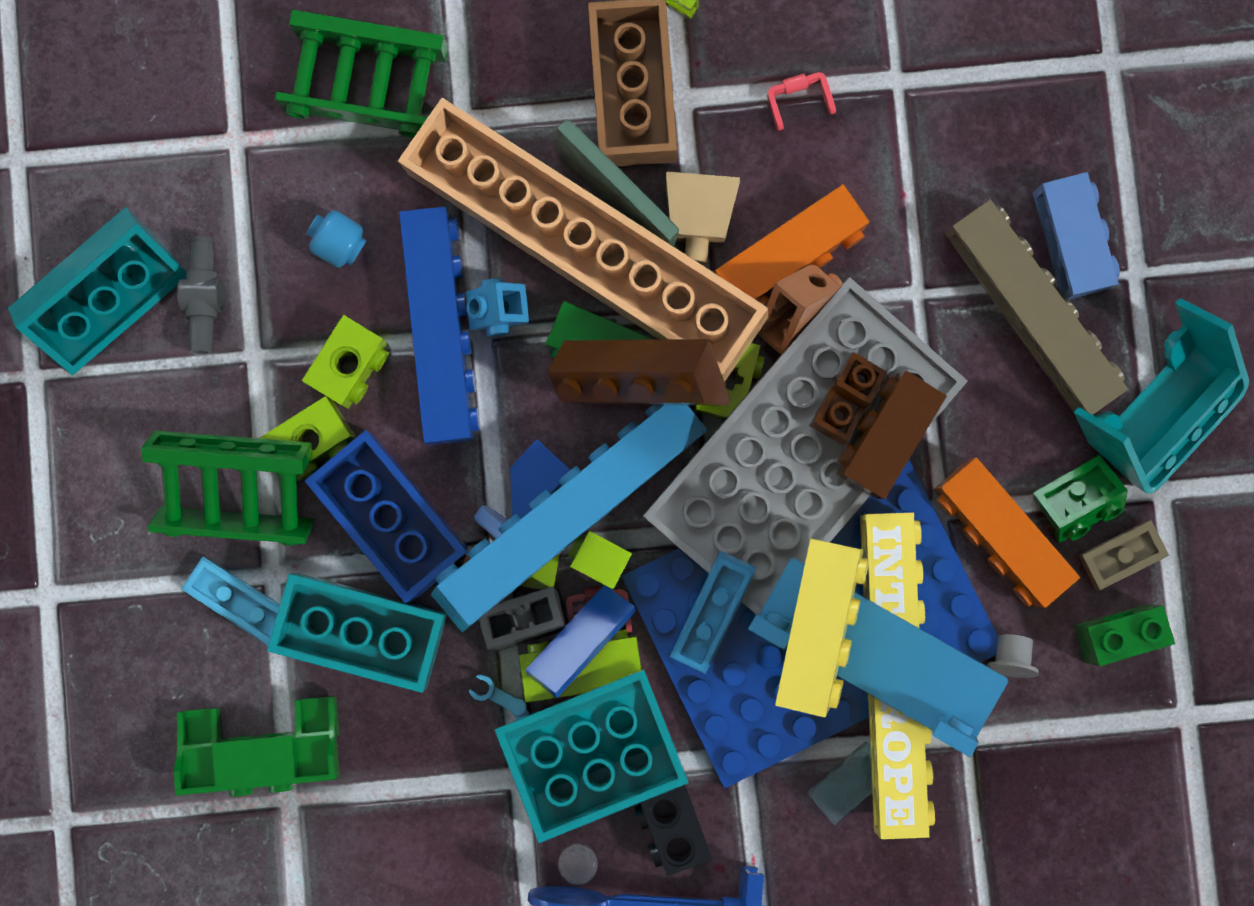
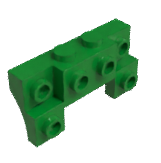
M336 695L295 700V731L222 738L220 707L177 712V753L173 771L175 796L229 790V797H239L253 794V788L268 787L269 793H279L293 790L292 784L336 780L340 777L337 736L340 733Z

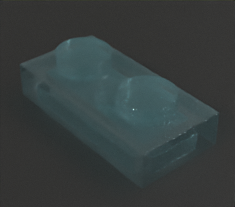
M865 741L807 792L834 825L872 793L870 745Z

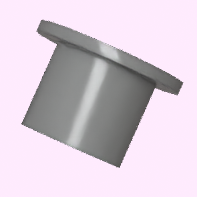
M999 635L997 638L995 662L987 663V667L1008 677L1032 678L1038 676L1039 669L1031 666L1033 640L1020 635Z

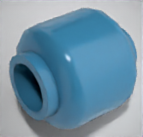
M337 210L330 211L325 218L317 214L306 232L308 236L312 237L309 243L310 252L335 268H340L345 263L351 266L367 241L362 237V226Z

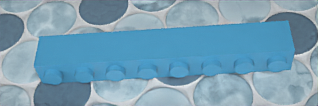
M652 405L645 411V414L648 416L645 421L638 425L633 420L617 434L620 441L610 448L607 443H604L588 457L592 463L581 471L575 466L559 480L562 487L551 495L546 489L528 504L532 511L522 519L516 513L498 528L502 535L492 543H489L485 538L467 552L470 560L463 566L458 568L453 563L435 578L439 585L436 586L431 595L463 633L573 543L578 536L584 534L706 433L708 429L688 405Z

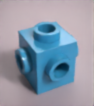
M487 279L480 282L481 287L466 292V309L470 330L486 331V336L496 337L508 335L509 328L529 323L525 284L504 283L503 279Z

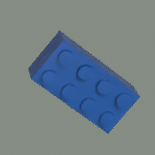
M367 430L305 480L306 484L404 603L413 602L436 582L435 578L453 563L457 565L470 550L375 434Z

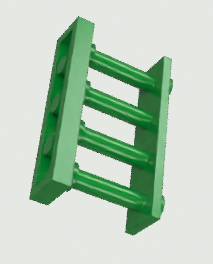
M292 10L289 25L303 43L293 94L276 92L275 100L285 111V114L298 119H308L309 115L395 129L399 130L398 133L400 135L414 138L428 118L421 116L430 65L435 64V61L446 63L448 46L444 35ZM323 42L337 44V47L340 48L330 101L308 97L317 49ZM360 48L373 50L378 55L368 107L346 104L355 52H359ZM397 55L409 56L415 61L406 114L383 110L392 61L394 58H397Z
M154 430L141 447L142 462L157 463L161 466L164 507L158 509L148 524V532L163 533L170 537L191 535L279 542L286 546L306 544L314 526V518L298 517L296 475H303L312 457L311 442ZM178 465L197 466V468L201 469L204 510L181 508ZM217 468L236 469L240 472L243 513L220 511ZM257 471L276 472L280 475L282 516L259 514Z

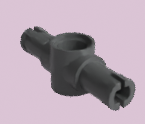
M204 236L190 238V270L186 272V279H180L177 288L180 311L186 314L187 320H190L189 352L195 355L213 354V321L217 320L218 312L224 311L226 300L223 281L221 278H218L217 272L214 271V240Z

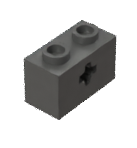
M553 587L499 603L479 619L486 647L495 653L559 633L568 624L559 593Z

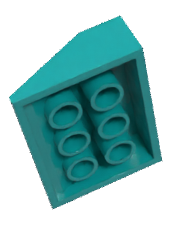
M644 669L495 729L538 843L689 783Z

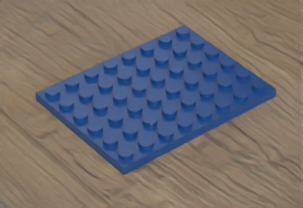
M908 460L886 499H875L869 496L830 543L861 549L860 515L914 513V521H919L921 525V543L916 545V560H921L923 565V583L917 584L918 600H923L925 606V623L919 624V628L978 662H982L996 655L998 636L910 460ZM680 548L621 576L724 789L869 718L868 693L839 676L836 679L844 680L837 709L830 708L826 717L775 706L787 648L783 650L748 629L756 614L742 602L706 674L671 658L670 655L709 575ZM856 583L855 592L863 596V584Z

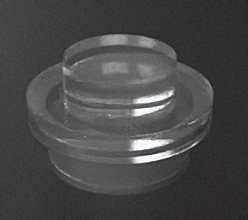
M578 843L566 847L562 851L558 862L561 876L567 882L576 885L590 881L596 874L598 867L595 852L587 845Z

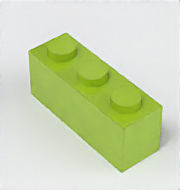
M627 629L619 630L559 697L583 694L640 671L641 664L636 635L628 636ZM550 641L527 644L528 652H521L519 654L525 702L556 698L529 677L526 672V668L550 644Z

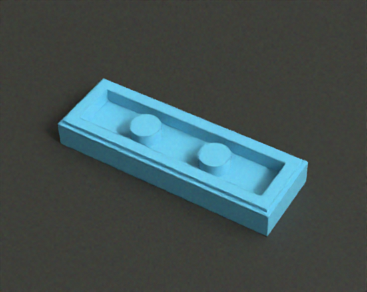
M202 556L181 590L269 646L280 604L208 557Z

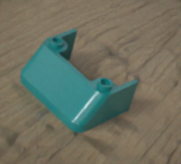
M1179 298L1175 303L1182 326L1177 331L1172 332L1164 344L1167 366L1120 416L1111 411H1105L1094 416L1080 407L1074 411L1087 442L1134 486L1147 494L1157 491L1241 401L1249 386L1248 374L1233 325L1182 298Z

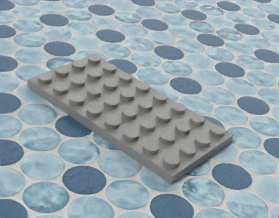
M850 277L845 280L835 295L789 345L642 515L708 574L720 551L757 567L741 600L756 615L763 609L789 560L796 558L805 563L810 539L831 542L870 496L836 475L841 465L837 464L839 455L848 443L854 445L861 433L857 429L858 424L845 445L839 444L809 426L849 355L855 352L887 371L880 387L890 374L895 377L897 373L907 370L947 395L932 422L968 382ZM878 391L871 404L865 408L859 422L867 410L872 409L874 411L882 399L878 395Z

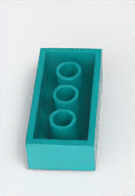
M289 573L267 652L423 693L428 688L448 615L443 611L413 603H404L402 600L313 576Z

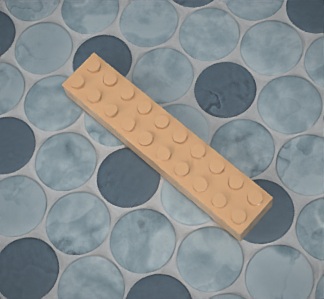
M444 98L440 99L398 160V163L409 176L657 339H709L724 382L768 319V307Z

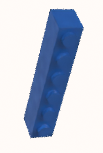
M446 206L400 211L423 440L428 446L475 441L474 431H480L478 408H471L470 393L476 392L473 369L467 370L465 355L472 354L469 331L463 332L461 317L468 316L465 293L458 292L457 279L464 276L461 255H454L453 241L459 240L457 218H450Z

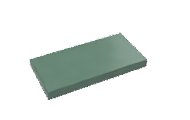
M566 119L557 128V154L608 205L674 247L679 228L571 120Z

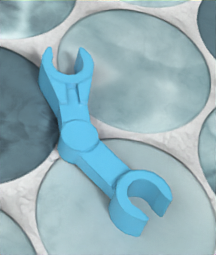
M478 674L476 678L488 683L489 690L486 694H479L471 688L469 693L475 700L483 701L489 699L510 710L516 720L530 715L527 703L523 698L515 697L496 687L493 678L487 674Z

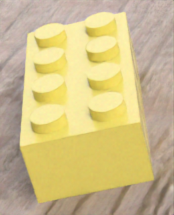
M810 539L775 706L826 717L830 708L837 709L844 680L836 679L839 666L846 667L852 645V640L845 639L847 625L854 626L856 624L861 602L860 599L853 598L856 583H865L869 559L862 558L863 549Z

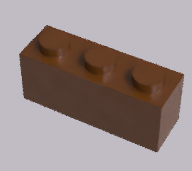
M907 370L897 373L895 377L890 374L878 391V395L882 399L874 411L872 409L867 410L858 424L857 429L861 433L854 445L848 443L837 459V464L841 465L836 475L875 499H886L947 395Z

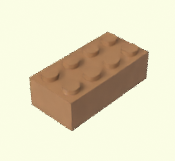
M619 0L588 3L598 148L617 167L676 162L677 139L666 0Z

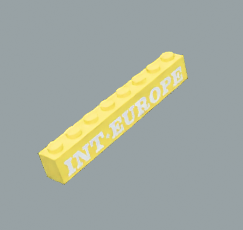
M914 513L860 515L862 558L869 559L865 583H863V597L919 628V624L925 623V606L923 600H918L917 584L923 583V565L921 560H916V545L921 543L920 522L914 521ZM868 694L874 832L880 839L930 838L929 826H934L935 810L933 802L928 801L927 785L933 784V769L931 761H926L925 745L931 743V729Z

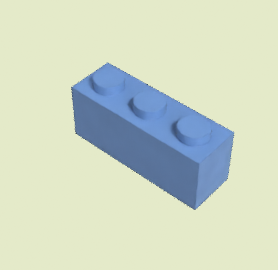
M1088 172L1042 183L1032 194L1063 300H1071L1106 291L1119 284V264L1115 256H1111L1107 243L1109 240V228L1106 221L1100 218L1097 207L1099 202L1098 189L1094 182H1090Z

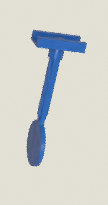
M741 866L739 898L722 897L721 900L637 894L606 896L603 893L580 887L543 886L533 888L528 892V902L533 906H762L764 875L758 873L756 866Z

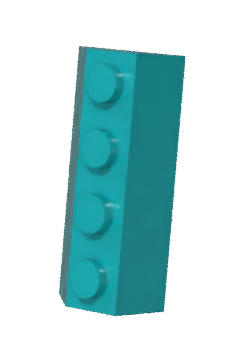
M125 207L8 307L15 327L73 376L178 285L180 279H185L187 271L160 240Z

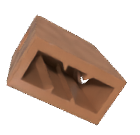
M810 264L776 282L766 305L768 307V319L758 332V335L782 355L840 289L842 285L840 278L833 273L826 274L816 265Z

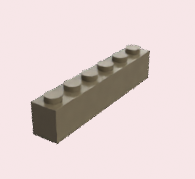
M990 199L953 225L945 235L1074 412L1080 407L1093 415L1128 390L1123 382L1125 376L1115 363L1109 362L1101 352L1102 345L1097 336L1089 330L1086 331L1077 319L1079 318V313L1076 307L1069 300H1063L1055 289L1056 281L1047 269L1039 267L1032 257L1033 250L1030 244L1023 237H1018L1010 227L1011 221L1006 211L999 205L995 206Z

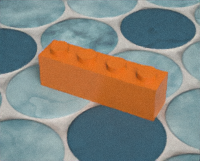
M842 184L716 269L714 273L761 304L766 305L769 301L767 295L772 293L776 282L810 264L816 265L819 268L823 267L833 259L830 253L843 245L847 250L865 237L862 231H864L870 221L845 185Z
M977 457L965 461L933 489L939 496L936 502L948 516L953 517L955 515L965 526L961 529L965 537L974 546L978 547L981 545L990 555L987 559L990 566L1000 576L1004 577L1007 575L1016 585L1013 588V592L1026 606L1033 605L1038 608H1046L1081 578Z

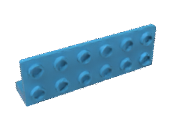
M796 558L789 560L763 609L754 617L748 628L783 650L788 646L805 563ZM854 592L853 598L861 600L858 617L854 626L847 625L845 639L852 640L848 663L846 667L839 666L837 676L931 729L932 736L971 757L979 743L977 736L1008 684V679Z

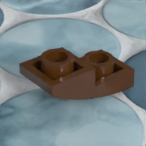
M852 352L832 383L809 426L839 444L845 445L853 434L865 408L874 399L887 371Z

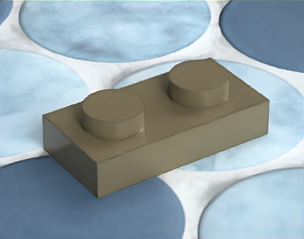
M1151 520L1145 521L1078 555L1095 590H1102L1170 556Z

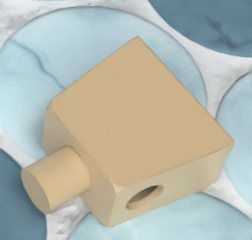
M666 172L668 218L679 228L676 242L686 243L685 254L699 264L705 265L708 259V246L724 244L740 184V177Z

